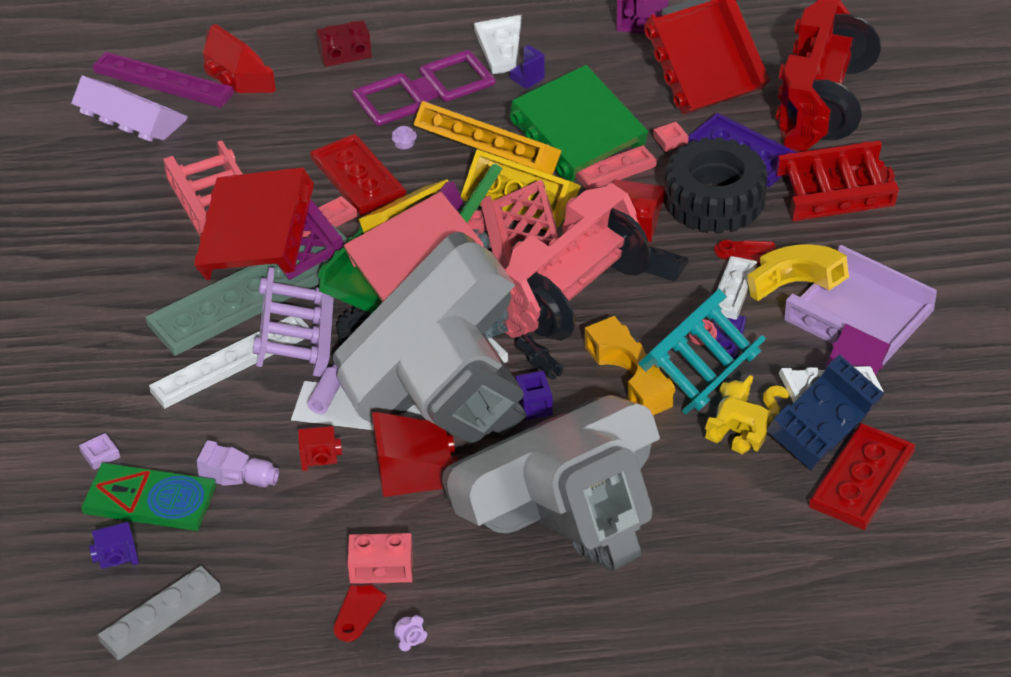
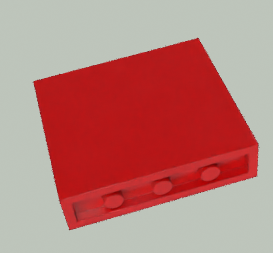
M712 0L657 18L653 14L644 24L645 34L654 46L655 58L662 65L664 79L670 85L674 94V103L677 108H680L682 115L761 90L770 81L736 0Z
M302 167L216 178L214 189L211 192L209 209L206 212L204 229L200 235V245L194 259V266L206 281L210 280L212 270L277 263L284 273L295 271L314 182L305 169Z

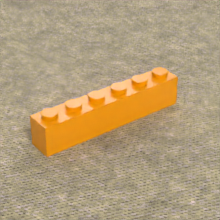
M424 101L421 102L414 122V126L553 175L561 150Z

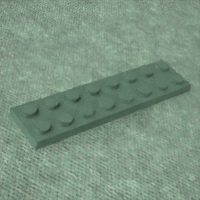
M332 225L336 229V231L341 235L344 244H346L348 239L334 225ZM300 245L299 253H304L306 246ZM313 246L311 253L318 254L325 250V248ZM333 256L291 280L286 278L277 264L248 266L146 316V323L172 354L176 356L262 313L263 295L259 294L261 278H267L269 267L275 268L274 283L310 289L320 284V279H318L319 271L322 265L327 264ZM272 294L271 302L282 303L292 297Z

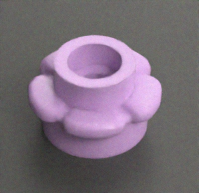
M400 126L393 131L392 140L397 148L408 149L415 144L417 134L412 128Z

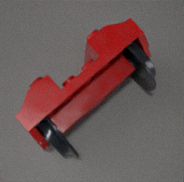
M818 0L804 9L802 18H797L795 25V34H799V37L795 39L793 54H797V56L789 54L787 63L781 65L779 79L783 80V85L780 84L777 99L782 100L781 105H778L776 120H780L779 131L785 141L784 146L791 150L805 152L819 140H838L847 137L858 128L862 118L860 102L854 93L842 84L846 74H857L868 70L877 62L881 52V41L874 27L864 19L851 15L841 0Z

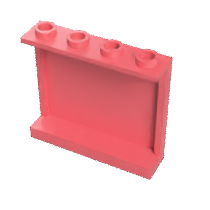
M439 192L344 244V247L352 265L358 267L383 303L448 235L454 232H462L474 239L477 244L483 247L484 245L443 193Z

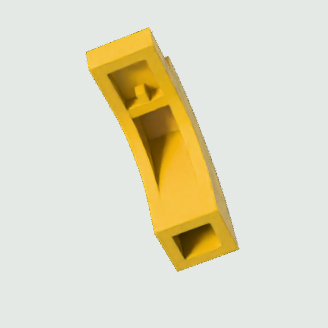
M810 244L793 245L771 251L760 257L761 266L747 275L750 297L757 301L787 283L807 281L830 291L849 278L847 256L826 246Z

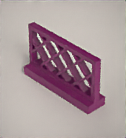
M310 200L304 231H312L310 238H302L300 245L306 246L304 253H298L297 260L301 261L296 265L295 271L291 273L283 272L288 280L327 260L337 250H341L344 247L341 235L312 200ZM313 246L325 248V250L318 254L311 253Z

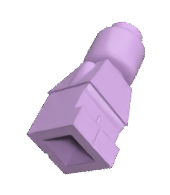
M209 440L205 443L197 459L199 477L215 479L216 483L222 486L243 484L245 480L247 484L266 488L269 485L274 486L279 477V468L273 467L271 462L257 458L249 460V456L233 447L218 446L217 442Z

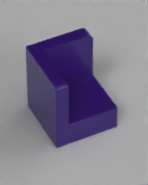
M530 45L525 46L524 62L510 70V79L525 89L545 79L544 54Z

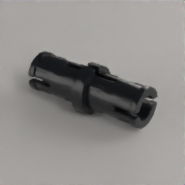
M528 334L522 335L527 343L521 337L517 340L516 348L529 358L530 364L533 367L544 371L551 380L557 379L552 371L557 376H561L564 370L563 365L550 355L546 347L538 345Z

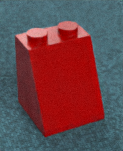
M380 412L372 413L376 456L383 497L444 489L442 482L443 473L448 466L458 461L457 457H451V453L455 452L453 435H447L446 430L427 420Z

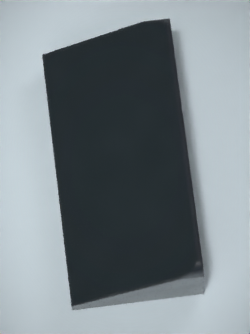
M649 246L651 250V263L645 272L676 281L688 264V257Z

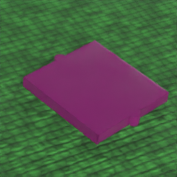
M845 324L837 342L833 343L834 349L825 366L827 367L840 354L854 367L871 366L876 376L879 369L884 367L882 363L891 344Z

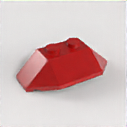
M216 24L206 31L203 57L204 69L209 76H213L224 85L233 87V91L236 93H272L276 91L273 70L269 66H265L261 58L247 44Z

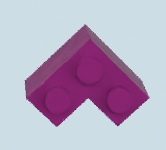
M617 0V31L645 34L644 24L653 14H655L656 18L661 17L662 9L669 7V0Z

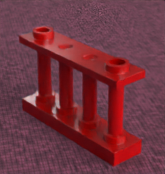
M881 140L779 155L776 175H789L796 195L792 197L789 213L792 222L895 206L899 192L896 181L883 182L876 164L882 147ZM865 163L873 185L858 186L850 165ZM840 167L847 189L832 190L825 169ZM814 171L821 193L806 194L799 173Z

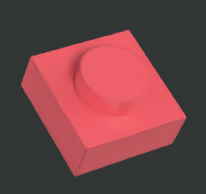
M677 122L653 130V137L665 152L685 146L688 143L689 136Z

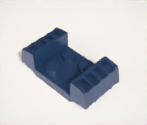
M839 354L828 364L822 376L791 406L788 404L773 419L767 428V432L811 471L881 401L884 392Z

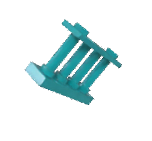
M720 289L638 363L645 372L653 365L657 368L661 367L692 400L682 410L685 415L693 408L697 411L702 409L711 400L707 395L745 359L748 362L753 360L761 352L758 346L766 340L761 335L751 344L721 312L722 308L719 304L727 296ZM705 317L709 320L713 319L743 351L735 360L704 328L706 324L702 320ZM686 334L696 335L726 369L717 376L686 343L688 341L685 337ZM671 348L675 352L679 351L709 383L704 390L699 392L669 359L671 356L667 353Z

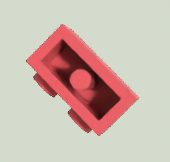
M412 534L349 535L348 571L350 584L412 582Z

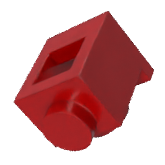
M334 426L298 429L302 471H308V466L337 464V456L342 455L341 438H335Z

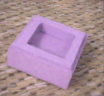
M106 433L79 445L80 452L93 470L99 468L101 463L108 464L120 458L119 450Z

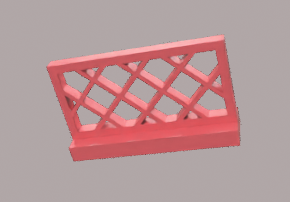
M542 179L495 201L492 200L490 195L484 197L481 201L492 252L504 270L509 266L512 246L517 238L525 240L530 235H533L546 245H549L553 239L559 238ZM538 191L540 192L534 201L527 200L530 195ZM509 204H515L510 212L503 211L502 209ZM523 206L529 207L525 215L518 214ZM537 209L544 210L539 219L533 218ZM513 220L520 221L514 230L508 229ZM528 223L534 225L529 233L522 232ZM542 227L549 228L544 237L537 236Z

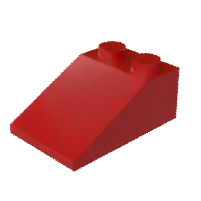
M615 179L613 184L628 193L635 208L638 223L644 230L648 242H652L664 202L665 186Z

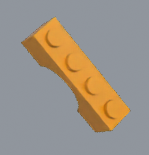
M613 316L585 327V349L598 365L620 366L634 375L628 381L629 401L644 405L651 411L652 415L673 407V394H675L673 382L670 378H666L655 365L646 372L641 368L638 363L647 354L641 343L636 342L630 335L626 325H622Z

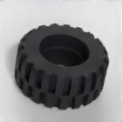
M716 137L714 140L702 138L699 142L691 141L686 144V147H680L668 160L665 170L664 196L667 209L681 224L686 223V226L693 230L697 228L704 233L715 231L716 234H721L727 230L730 232L737 231L740 226L744 228L757 219L764 209L767 167L755 150L751 151L749 146L744 143L740 145L736 140L730 139V141ZM707 184H721L725 186H709Z

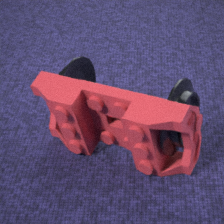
M611 182L606 187L586 190L577 198L573 197L567 203L565 207V222L562 226L563 234L560 238L553 239L547 246L533 235H530L523 242L519 241L515 244L511 251L509 266L505 269L515 286L510 291L511 300L509 306L496 321V327L512 338L534 332L549 339L562 341L569 338L575 329V315L569 301L611 266L625 275L634 276L647 270L651 263V250L646 234L638 223L636 211L628 193Z

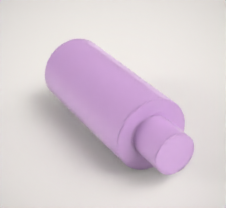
M335 364L325 369L308 401V407L314 413L325 414L340 387L337 379L338 369Z

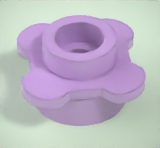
M418 615L405 617L396 624L394 634L400 640L399 648L402 651H408L411 646L422 643L427 638V632L422 627V617Z

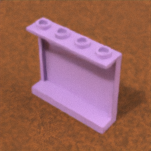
M840 245L838 251L847 256L849 278L830 291L814 283L801 297L792 294L786 300L785 321L832 344L837 342L845 324L851 325L891 344L882 363L884 365L934 311L937 290Z

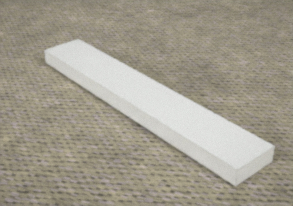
M289 316L277 322L310 328L301 318ZM260 331L150 384V392L165 409L256 364L257 354L252 352L255 337H259ZM268 333L267 342L292 346L304 339ZM265 353L264 359L274 354Z

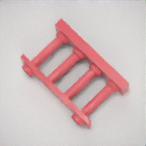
M222 140L217 142L218 156L186 166L178 165L174 156L163 159L167 180L199 236L204 229L207 212L205 207L210 205L211 194L201 197L200 195L196 196V191L214 186L217 177L242 174L236 164L232 149H227ZM223 165L226 170L199 180H187L189 175Z

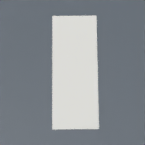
M304 381L291 420L374 430L372 423L362 419L357 414L341 385L325 414H317L311 411L308 407V401L318 382ZM415 404L404 413L397 415L426 420Z

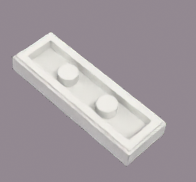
M730 256L718 289L727 296L719 304L722 308L721 312L727 318L738 319L749 290L747 275L757 269V261Z

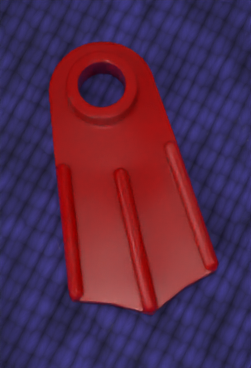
M723 240L717 243L714 248L716 256L721 259L729 260L730 256L757 261L758 266H761L760 257L777 250L775 243L771 241Z
M373 585L350 586L334 625V635L339 640L351 642L359 638L386 601L387 595L376 589ZM352 630L353 632L345 633L344 631Z

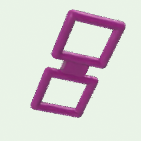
M465 50L422 65L419 68V72L423 76L422 78L411 81L406 74L399 73L353 90L352 95L375 125L382 126L418 113L422 101L429 103V100L441 97L444 102H449L494 86L496 79L472 51ZM467 61L482 78L481 80L448 91L433 72ZM401 84L416 102L380 115L366 96Z

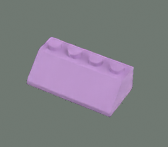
M83 75L71 103L81 107L79 112L91 117L98 114L100 115V121L110 125L117 122L119 123V129L129 133H133L136 130L139 132L138 137L151 142L154 138L165 140L188 117L119 87Z

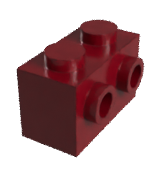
M364 20L316 29L318 51L324 67L372 58L370 33Z

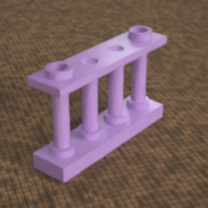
M269 267L267 278H261L259 294L263 295L260 333L259 337H255L252 352L257 354L256 366L262 367L265 353L309 360V363L314 364L313 376L322 377L330 357L334 297L319 292L318 287H316V290L274 283L275 268ZM272 294L312 300L313 304H318V307L310 309L271 302ZM270 313L312 320L316 327L313 326V329L270 322ZM268 333L310 340V343H314L315 347L312 346L311 349L267 342Z

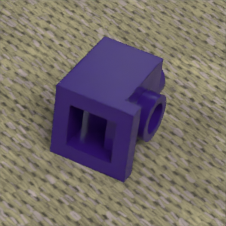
M544 371L516 376V381L524 393V396L519 400L527 414L524 421L553 415L552 393Z
M128 522L92 531L95 544L89 545L93 563L99 562L101 569L132 561V565L139 564Z

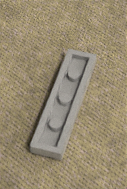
M200 566L99 633L100 643L119 661L221 592L220 584Z

